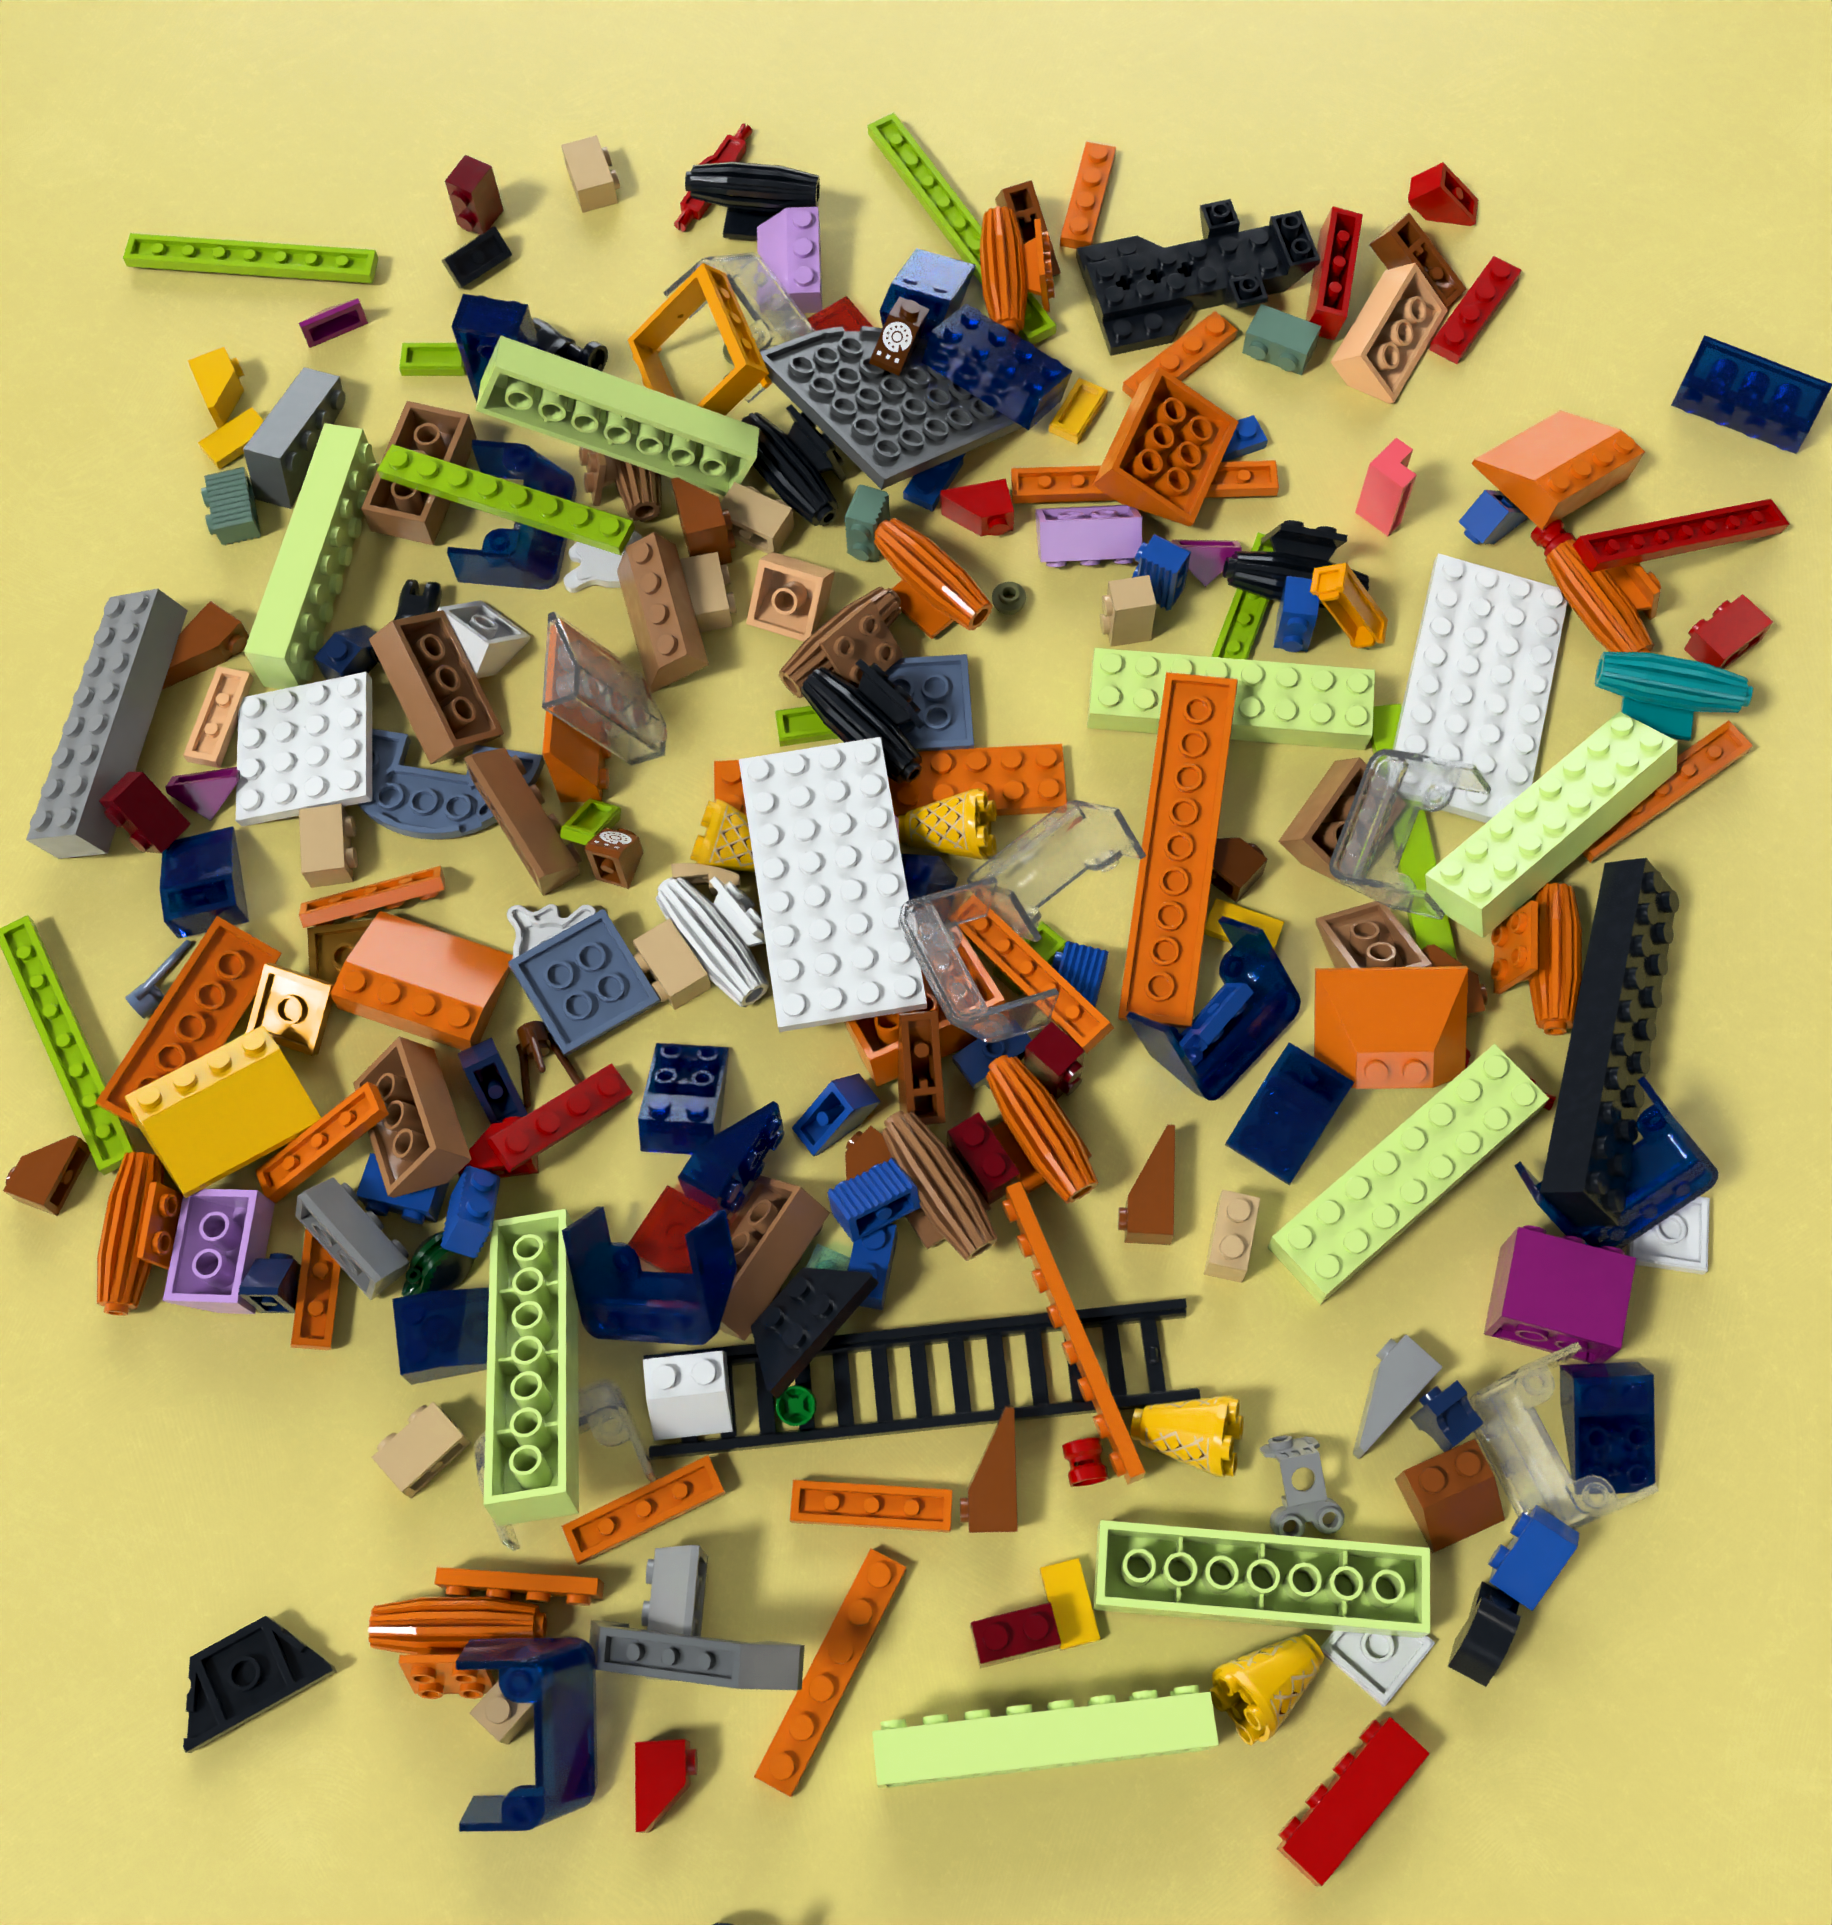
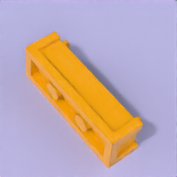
M1342 563L1314 568L1310 592L1312 595H1317L1349 637L1350 645L1356 648L1373 646L1375 642L1378 644L1385 643L1388 619L1349 565Z

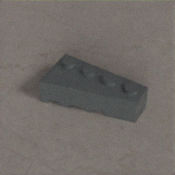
M304 367L245 445L243 451L256 500L292 509L305 480L324 423L334 424L340 410L344 407L346 397L344 391H342L340 376Z

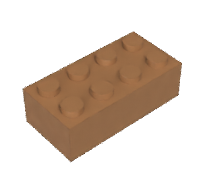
M407 401L382 460L391 445L394 444L465 467L477 439L469 414ZM376 472L361 510L371 532L434 545L451 501L381 479L378 472Z

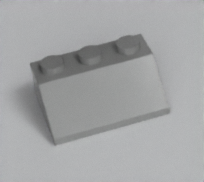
M332 1177L303 1191L297 1196L295 1216L370 1300H373L407 1271L410 1262L406 1258L409 1257V1254L398 1240L393 1239L390 1241L381 1231L384 1226L372 1211L365 1213L356 1203L359 1199L354 1190L345 1182L340 1185Z
M700 1545L655 1548L654 1559H648L646 1584H652L650 1601H644L641 1620L642 1626H648L647 1630L701 1637L708 1556ZM644 1676L645 1678L651 1680H668Z

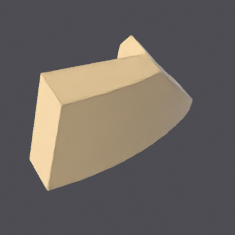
M696 863L671 864L673 879L684 878L692 886L709 884L712 896H717L718 891L710 883L714 876L724 884L731 881L736 887H740L739 874L732 871Z

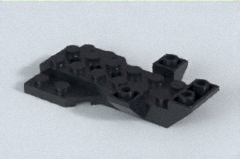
M1231 199L1200 205L1202 240L1164 248L1140 236H1132L1077 248L1076 258L1110 356L1172 343L1178 334L1179 328L1185 319L1188 320L1193 311L1220 305L1238 309L1268 302V295L1285 292L1320 263V257L1301 210L1271 216L1269 226L1238 232L1240 222Z

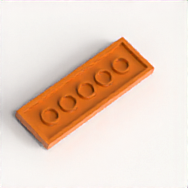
M216 916L96 1100L95 1105L139 1128L124 1096L223 1046L254 999L264 964H276L282 953Z

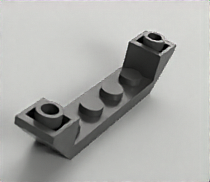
M591 1620L587 1663L596 1670L735 1689L802 1690L805 1645L775 1641L748 1643L629 1628L627 1623Z

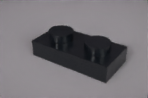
M494 226L441 261L457 287L462 288L513 254L496 226Z

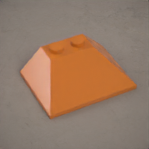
M1468 967L1315 968L1314 1077L1355 1089L1434 1088L1452 1081L1465 1070Z

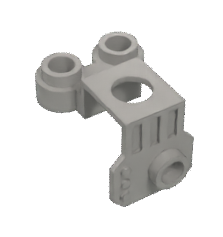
M1277 1436L1269 1439V1444L1260 1447V1452L1266 1458H1276L1280 1463L1285 1495L1281 1496L1283 1506L1275 1509L1270 1518V1526L1276 1535L1301 1537L1305 1530V1523L1310 1521L1322 1533L1332 1534L1337 1532L1344 1523V1512L1334 1500L1327 1498L1320 1455L1317 1450L1320 1447L1319 1442L1314 1437L1309 1436L1292 1439L1291 1436ZM1299 1468H1309L1313 1471L1315 1477L1312 1487L1304 1491L1297 1490L1292 1484L1293 1473ZM1326 1513H1335V1519L1332 1523H1323V1516ZM1288 1520L1296 1521V1527L1291 1532L1283 1530V1526Z

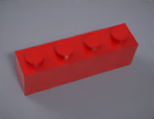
M1332 206L1320 230L1317 247L1320 263L1314 268L1306 321L1321 326L1319 337L1330 340L1336 339L1348 315L1363 214Z
M1391 1717L1383 1719L1380 1723L1373 1719L1359 1736L1364 1743L1353 1755L1348 1750L1338 1760L1332 1769L1337 1776L1328 1787L1320 1783L1305 1801L1310 1807L1300 1820L1293 1816L1278 1834L1283 1841L1276 1849L1315 1886L1324 1885L1430 1754Z

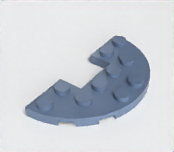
M372 729V801L357 804L371 819L396 833L430 840L469 835L497 823L470 779L468 770L466 775L404 766L411 742L408 734ZM475 745L472 754L499 748ZM507 750L510 757L517 755L527 772L523 775V778L528 786L536 784L545 763L543 755Z

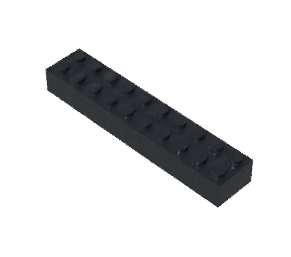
M1647 858L1607 862L1604 864L1540 1193L1575 1227L1619 1226L1621 1212L1624 1211L1626 1206L1625 1188L1627 1177L1632 1172L1631 1155L1633 1144L1638 1138L1637 1121L1639 1110L1643 1106L1645 1099L1643 1088L1646 1074L1649 1072L1651 1065L1649 1057L1651 1043L1656 1037L1655 1021L1657 1009L1662 1004L1661 987L1663 976L1668 971L1667 954L1669 944L1672 943L1674 937L1672 928L1674 914L1679 909L1677 893L1672 890L1663 879L1661 873L1654 868Z

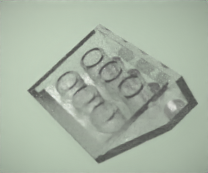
M548 613L542 708L630 765L665 756L666 722L642 673L557 613Z

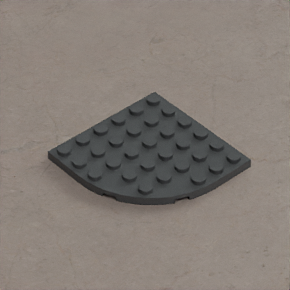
M861 326L860 331H844L843 327L828 328L800 336L760 352L769 372L767 376L881 490L1025 427L1028 416L974 366L954 353L949 357L935 350L936 344L921 338L900 376L870 364V358L883 328Z

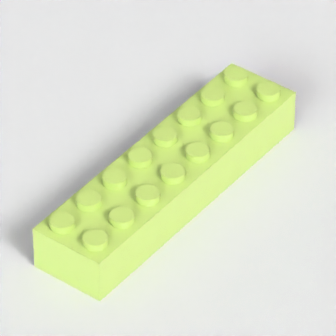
M501 335L481 379L476 411L670 478L678 477L699 488L723 496L727 494L734 482L742 483L757 458L759 428Z
M324 423L244 650L246 657L264 687L274 689L295 687L306 684L313 677L314 656L323 647V633L326 624L332 620L333 603L336 594H340L342 591V576L345 567L351 564L352 547L355 538H359L361 534V520L363 517L361 508L379 467L372 453V445L368 443L363 429Z
M1094 648L1087 728L1158 734L1166 672L1238 679L1231 740L1365 750L1372 737L1375 670Z
M1619 711L1426 873L1427 903L1484 938L1677 772L1678 741Z
M1493 1044L1274 1234L1267 1248L1321 1305L1536 1116L1547 1103L1549 1097L1504 1052Z
M566 1209L494 1220L492 1231H490L483 1505L497 1526L579 1514L578 1233Z
M1100 1520L1097 1532L1093 1610L1422 1638L1430 1634V1548Z
M1199 1685L1176 1687L1174 1691H1170V1696L1159 1698L1157 1690L1134 1692L1132 1696H1129V1701L1117 1703L1115 1695L1091 1697L1090 1701H1088V1706L1074 1707L1073 1700L1054 1701L1048 1703L1047 1711L1032 1712V1705L1011 1706L1006 1708L1005 1716L990 1717L989 1709L965 1712V1720L948 1722L947 1714L922 1717L923 1725L907 1727L906 1719L880 1722L881 1730L872 1731L877 1786L880 1789L1205 1751L1219 1745L1211 1692L1200 1693Z

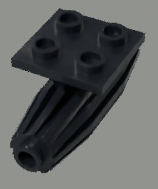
M743 162L693 165L691 172H686L685 190L690 191L691 198L727 207L723 238L757 240V226L785 208L818 207L820 176L778 165Z
M792 404L786 408L794 421L788 435L758 412H755V414L750 413L747 417L742 418V422L759 428L757 458L753 463L754 468L786 504L812 525L824 526L831 523L837 515L838 503L820 473L832 470L841 482L847 477L841 468L844 461L835 451L836 447L825 433L820 434L816 429L817 425L804 412L800 414Z
M1284 521L1261 538V545L1272 547L1274 552L1235 551L1232 557H1227L1225 560L1223 577L1227 578L1229 586L1265 599L1281 601L1287 576L1312 579L1314 568L1336 565V563L1329 561V559L1338 547L1347 542L1348 535L1337 533V529L1333 527L1320 526L1316 529L1304 527V523L1300 521ZM1351 569L1365 589L1369 591L1368 575ZM1319 600V608H1326Z
M861 658L855 663L863 673L858 688L827 668L820 667V669L814 670L803 682L801 693L823 723L844 743L881 737L887 776L899 784L903 781L907 783L913 781L922 770L920 766L922 757L898 727L910 721L918 729L924 726V723L917 715L921 709L913 702V698L901 686H895L888 679L889 676L877 664L873 663L869 667Z

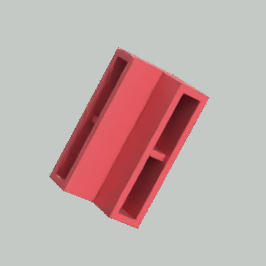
M1397 437L1369 464L1355 512L1387 536L1401 524L1417 474L1407 468L1413 449Z

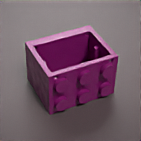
M1526 1225L1517 1227L1500 1247L1484 1335L1600 1366L1622 1347L1636 1258L1624 1255L1625 1252L1616 1247L1602 1246L1597 1248L1586 1245L1583 1239L1575 1236H1562L1560 1238L1548 1235L1546 1230L1537 1226Z

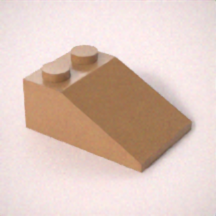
M1382 899L1316 918V926L1335 968L1432 967V963Z

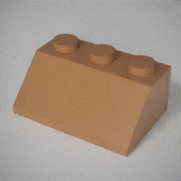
M1360 757L1334 761L1278 842L1302 865L1344 886H1350L1405 806V803Z

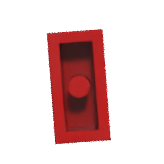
M1742 594L1732 603L1728 600L1723 602L1713 612L1712 616L1714 617L1710 620L1701 619L1688 632L1691 638L1684 650L1698 662L1725 669L1761 641L1773 621Z

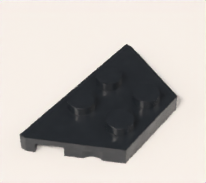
M803 1267L751 1325L766 1389L777 1399L879 1284L869 1272Z
M268 1616L258 1619L190 1657L188 1678L191 1681V1688L187 1694L186 1712H189L187 1738H184L183 1741L185 1752L192 1753L331 1676L337 1672L335 1667Z

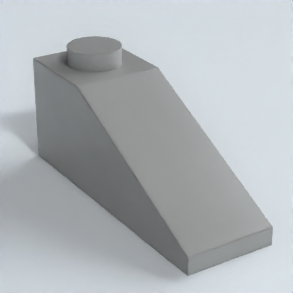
M1407 1334L1398 1343L1391 1338L1376 1355L1381 1362L1373 1371L1353 1450V1455L1358 1459L1362 1457L1442 1368L1436 1360Z

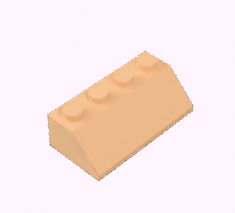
M1416 263L1385 270L1331 360V364L1347 386L1389 404L1394 403L1448 311Z

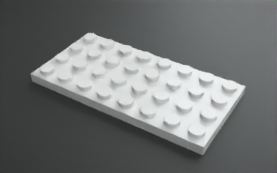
M1438 553L1433 564L1385 781L1399 798L1423 803V805L1487 823L1532 785L1567 601L1558 587Z
M881 737L739 759L779 1032L927 1009Z

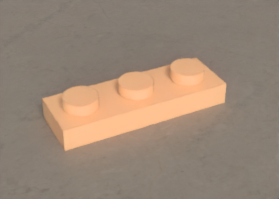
M217 666L183 754L187 762L217 768L221 767L238 722V711L242 699L248 696L254 680L250 672Z

